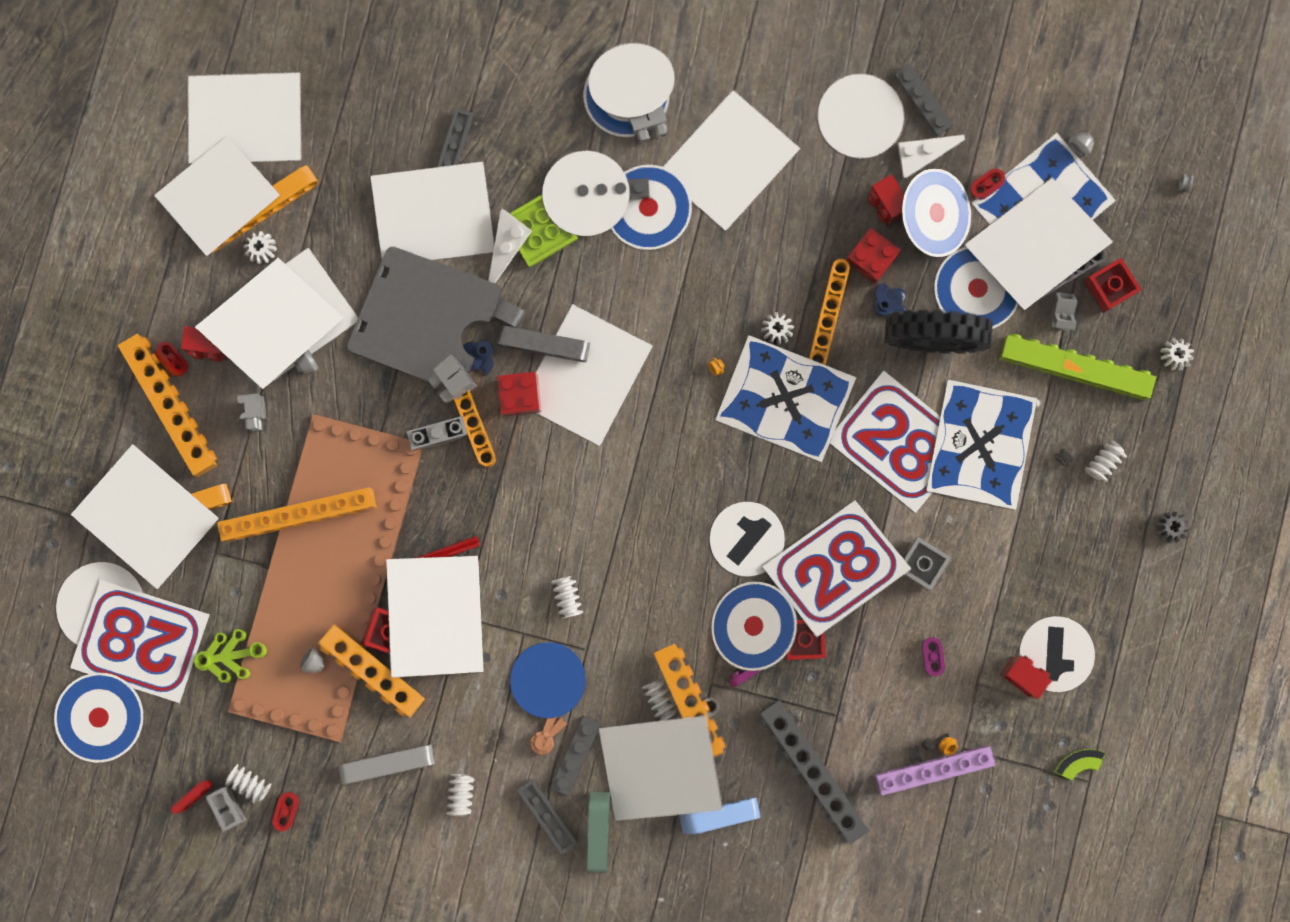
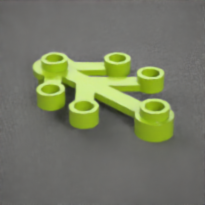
M235 630L228 643L226 634L217 633L207 651L199 652L195 656L194 664L201 671H211L218 677L220 682L228 683L232 678L231 673L222 671L214 664L222 662L235 672L239 679L246 680L250 676V671L247 668L240 667L233 660L250 656L257 659L263 658L267 653V648L264 644L255 642L249 649L232 651L238 642L245 640V631ZM241 632L242 636L238 639L237 634ZM220 636H223L222 642H219ZM227 643L220 654L214 655L220 645ZM259 648H262L261 654L257 653ZM204 658L207 659L206 664L202 662ZM245 670V676L242 677L241 672ZM224 674H227L226 680H223Z

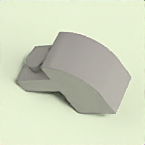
M1055 293L1051 314V327H1056L1063 331L1075 330L1076 320L1074 313L1077 305L1075 294Z

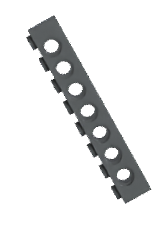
M777 700L760 712L762 717L759 720L765 728L769 726L773 732L770 736L776 744L780 743L784 749L781 752L785 758L793 761L795 766L792 768L798 777L801 775L806 780L804 785L809 793H815L817 805L821 810L825 808L829 815L826 818L832 826L836 824L840 830L837 834L843 842L847 841L851 845L869 832L868 828L781 701ZM778 718L784 721V726L781 729L774 727V721ZM787 735H794L795 743L793 745L785 743ZM799 751H805L806 759L802 762L796 759V754ZM811 767H815L818 771L814 778H810L807 775V771ZM821 784L828 785L829 790L826 794L819 793L818 789ZM833 800H838L840 807L835 811L831 810L830 803ZM844 817H850L851 823L847 827L841 825V820Z

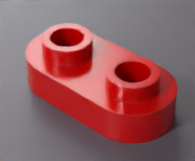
M992 169L973 182L971 185L972 197L977 200H983L1001 188L1005 182L1004 172L1000 169ZM996 178L998 182H993L992 179ZM981 189L983 193H978L977 190Z
M161 342L155 350L157 358L171 375L176 377L183 376L188 368L187 362L171 343Z
M284 793L278 800L272 820L274 828L278 831H286L293 825L299 806V798L295 793ZM288 798L292 799V805L287 804ZM282 817L286 818V824L281 823Z

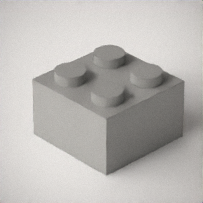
M917 537L913 540L903 557L911 570L902 576L926 591H931L951 557Z

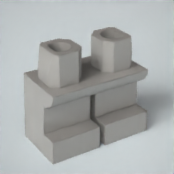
M663 105L646 115L628 117L634 136L637 135L640 143L650 140L649 131L655 130L657 138L667 136V120Z
M451 354L433 369L435 374L428 380L435 389L439 388L442 384L445 385L446 388L439 393V396L446 403L454 398L459 400L462 397L461 395L477 387L457 358Z
M259 394L237 396L238 404L243 405L245 413L241 414L240 419L245 421L246 430H263L262 420H266L264 397Z

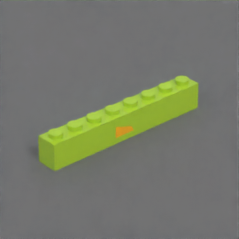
M1014 333L1004 338L998 360L1147 401L1151 399L1157 376L1151 375L1149 371L1132 370L1133 367L1128 365L1118 366L1114 365V362L1111 360H1096V357L1093 355L1085 354L1082 356L1077 354V351L1071 349L1064 351L1058 349L1059 346L1043 345L1036 339L1025 340L1022 339L1021 335Z

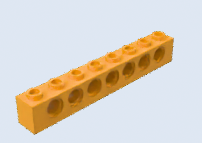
M136 334L118 345L120 351L192 475L200 477L218 466L215 462L217 460L216 455L212 450L209 451L206 446L208 443L202 433L199 434L196 429L198 424L193 417L190 418L187 414L189 411L184 401L180 402L177 388L169 383L168 379H170V376L165 369H161L159 366L160 360L155 352L152 354L149 348L151 347L149 340ZM144 352V353H145L144 358L139 361V360H138V355H139V353ZM150 368H154V374L148 377L147 371ZM163 384V391L157 393V386ZM172 400L173 406L170 409H166V403ZM182 416V423L176 426V418ZM191 432L192 438L186 442L185 435ZM197 449L202 451L199 458L194 457V452Z
M364 488L220 521L217 524L221 541L231 542L375 509L377 506L373 489Z

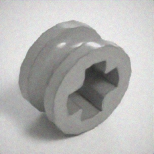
M1182 174L1178 190L1182 191L1185 189V192H1189L1193 184V176L1187 177L1186 174Z

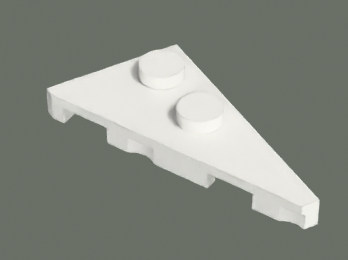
M964 135L899 143L898 149L903 180H906L918 170L923 169L927 164L932 163L944 153L959 145V143L965 140Z
M504 209L500 211L488 280L492 283L497 282L532 232V230Z

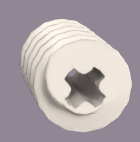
M1109 439V444L1104 445L1105 450L1099 451L1100 456L1096 455L1094 461L1089 463L1090 468H1085V471L1096 480L1107 481L1105 474L1112 475L1109 469L1116 470L1117 467L1114 463H1122L1119 457H1127L1124 449L1112 439Z
M570 577L551 581L552 584L558 585L553 591L559 592L555 599L561 600V602L556 605L563 608L558 614L565 615L563 618L582 614L583 610H577L581 603L575 602L580 596L573 595L578 588L571 586L576 583V580H570Z
M657 680L643 686L642 689H648L645 696H652L648 703H655L651 708L652 711L658 710L654 717L661 718L660 721H664L674 717L679 711L678 709L672 710L676 705L675 702H668L672 695H665L669 691V688H662L666 681Z
M237 764L228 776L226 786L229 787L233 784L232 790L236 791L239 789L240 795L246 793V799H250L253 796L252 803L261 802L268 793L271 784L269 783L264 787V779L258 783V775L250 778L252 771L244 774L245 767L238 770Z
M450 774L455 779L449 781L454 787L449 788L448 791L454 794L447 798L452 800L453 803L447 804V807L451 808L452 811L446 812V814L452 816L470 814L471 809L467 808V806H471L472 802L467 799L472 798L473 794L468 791L474 787L468 783L473 782L474 778L464 774Z

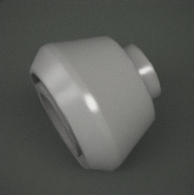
M1080 132L1069 139V146L1079 156L1086 157L1091 154L1094 138L1087 132Z
M309 350L304 352L294 362L299 372L303 371L304 374L317 372L319 368Z
M310 648L300 662L302 672L316 673L323 669L325 665L324 657L317 648Z

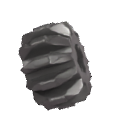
M1168 511L1165 512L1164 516L1158 517L1161 522L1156 523L1155 526L1160 527V530H1157L1156 533H1162L1161 540L1167 539L1169 544L1173 541L1179 543L1180 538L1185 539L1187 537L1184 532H1189L1190 530L1185 527L1189 521H1183V514L1178 516L1177 511H1173L1172 514ZM1174 524L1175 528L1171 530L1170 526Z

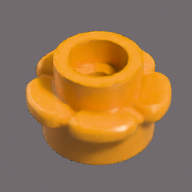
M712 358V361L708 363L709 370L714 376L724 373L725 365L721 359Z
M952 737L942 739L939 745L940 752L947 756L954 754L958 749L956 739Z

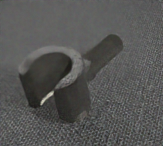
M946 733L934 741L928 737L921 745L927 751L933 750L942 739L949 738V735Z

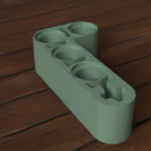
M590 792L587 872L607 873L610 792Z

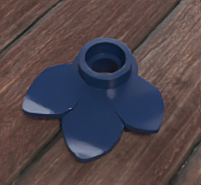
M885 283L878 286L875 291L876 301L874 303V311L877 315L887 316L888 314H893V312H903L906 310L901 304L905 298V291L903 289L894 288L890 290Z
M485 340L478 343L468 342L464 344L465 351L475 358L470 371L479 369L482 375L487 376L494 365L491 357L493 354L492 344ZM481 347L486 348L485 354L481 352Z

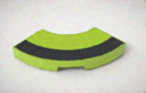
M1095 749L1075 751L1065 756L1058 763L1054 773L1073 780L1083 770L1095 769L1099 771L1106 752Z

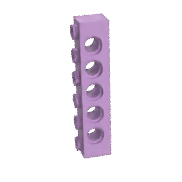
M985 745L949 756L946 755L874 774L878 793L885 795L996 765L991 747Z

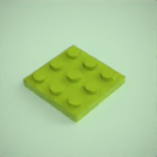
M543 194L510 213L532 230L519 249L529 268L578 240L577 235L563 230L553 222L545 209Z

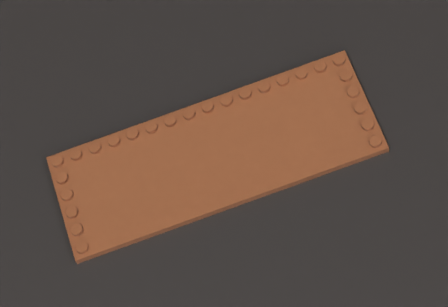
M313 414L287 506L371 488L374 492L377 508L279 531L246 649H249L253 643L259 642L266 646L267 653L260 659L252 656L243 658L241 667L247 668L250 671V676L246 680L237 678L228 709L229 713L337 742L342 741L358 680L350 674L352 670L349 667L345 666L343 668L334 661L336 657L333 654H325L320 649L321 645L319 642L335 624L360 645L372 609L375 607L379 608L387 579V559L393 558L423 450H411L409 439ZM337 642L335 650L338 653L344 652L346 650L345 643ZM259 648L257 653L261 654L262 648ZM310 648H317L324 657L325 665L320 672L307 673L301 671L300 662ZM354 654L350 657L351 664H360L361 657ZM245 670L241 672L242 677L245 676Z

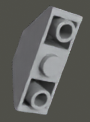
M463 416L407 431L411 450L444 445L468 435Z

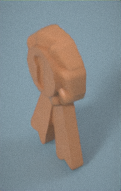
M557 717L547 718L543 731L536 732L532 736L530 747L534 753L541 756L550 753L554 747L553 736L567 725L566 722H563L562 717L555 724L554 722Z

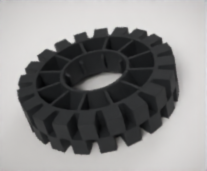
M913 310L898 311L888 314L886 317L884 341L893 347L918 352L922 350L928 353L939 351L944 354H951V352L957 354L983 352L991 348L993 322L983 316H975V314L970 313L961 314V312L950 311L948 313H945L944 310H934V312L928 310H917V312Z

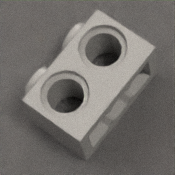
M223 787L206 796L223 832L246 821L230 787Z

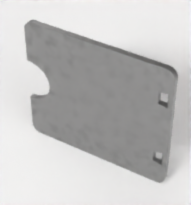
M389 247L384 254L348 342V349L355 354L426 381L435 374L433 369L451 354L457 358L466 373L469 374L475 358L465 351L462 344L463 334L473 323L481 321L490 323L502 290L500 286L490 281L397 247ZM385 267L390 269L386 279L381 277ZM363 321L367 322L364 333L359 331Z

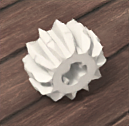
M261 231L258 237L255 233H252L253 239L246 238L249 244L244 245V248L247 249L245 255L250 257L251 262L257 261L258 264H261L264 260L268 263L269 256L271 258L275 257L271 252L277 251V248L273 246L276 243L275 240L271 239L270 234L264 236V233Z
M775 312L774 319L771 315H768V321H763L762 324L765 327L761 329V332L767 333L764 339L771 337L770 344L777 340V345H780L781 339L787 343V337H792L793 333L789 330H793L794 326L788 325L791 322L790 318L784 320L785 314L778 318V313ZM775 325L782 328L779 333L774 329Z
M1173 338L1171 342L1164 344L1165 348H1162L1160 352L1165 355L1161 356L1160 359H1166L1165 367L1171 365V370H1175L1177 367L1181 371L1184 367L1190 366L1189 361H1192L1194 357L1189 354L1193 353L1194 350L1188 349L1190 346L1189 342L1184 344V339L1181 338L1177 341ZM1174 353H1179L1180 356H1175Z

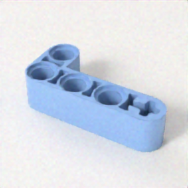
M754 797L723 804L721 811L679 814L683 834H696L760 818L757 798Z

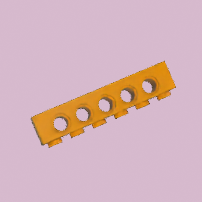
M335 624L320 640V649L325 654H333L336 657L334 660L343 668L345 666L349 667L352 670L350 674L357 680L360 678L367 682L365 686L373 693L377 690L382 694L380 698L389 705L392 702L397 707L395 710L401 716L405 717L407 715L411 717L425 700L422 695L400 677H392L389 668ZM337 642L345 643L346 650L344 652L338 653L335 650ZM354 654L361 657V662L358 665L350 663V657ZM374 667L376 675L374 677H367L365 675L366 668ZM384 679L391 681V687L387 690L380 687V682ZM400 691L405 692L406 699L403 702H398L395 699L396 693Z
M673 644L655 652L654 655L682 718L695 717L697 715L706 716L708 731L713 737L711 741L713 758L724 754L723 748L726 746L722 737L717 738L715 730L718 728L714 719L709 720L706 712L710 710L706 701L701 702L698 694L702 692L698 683L693 684L691 680L693 672L689 664L685 666L682 660L685 658L682 648H677L676 644ZM672 662H679V670L671 671L670 664ZM682 679L688 681V686L685 689H679L677 686L678 682ZM687 698H695V706L687 707L685 704Z

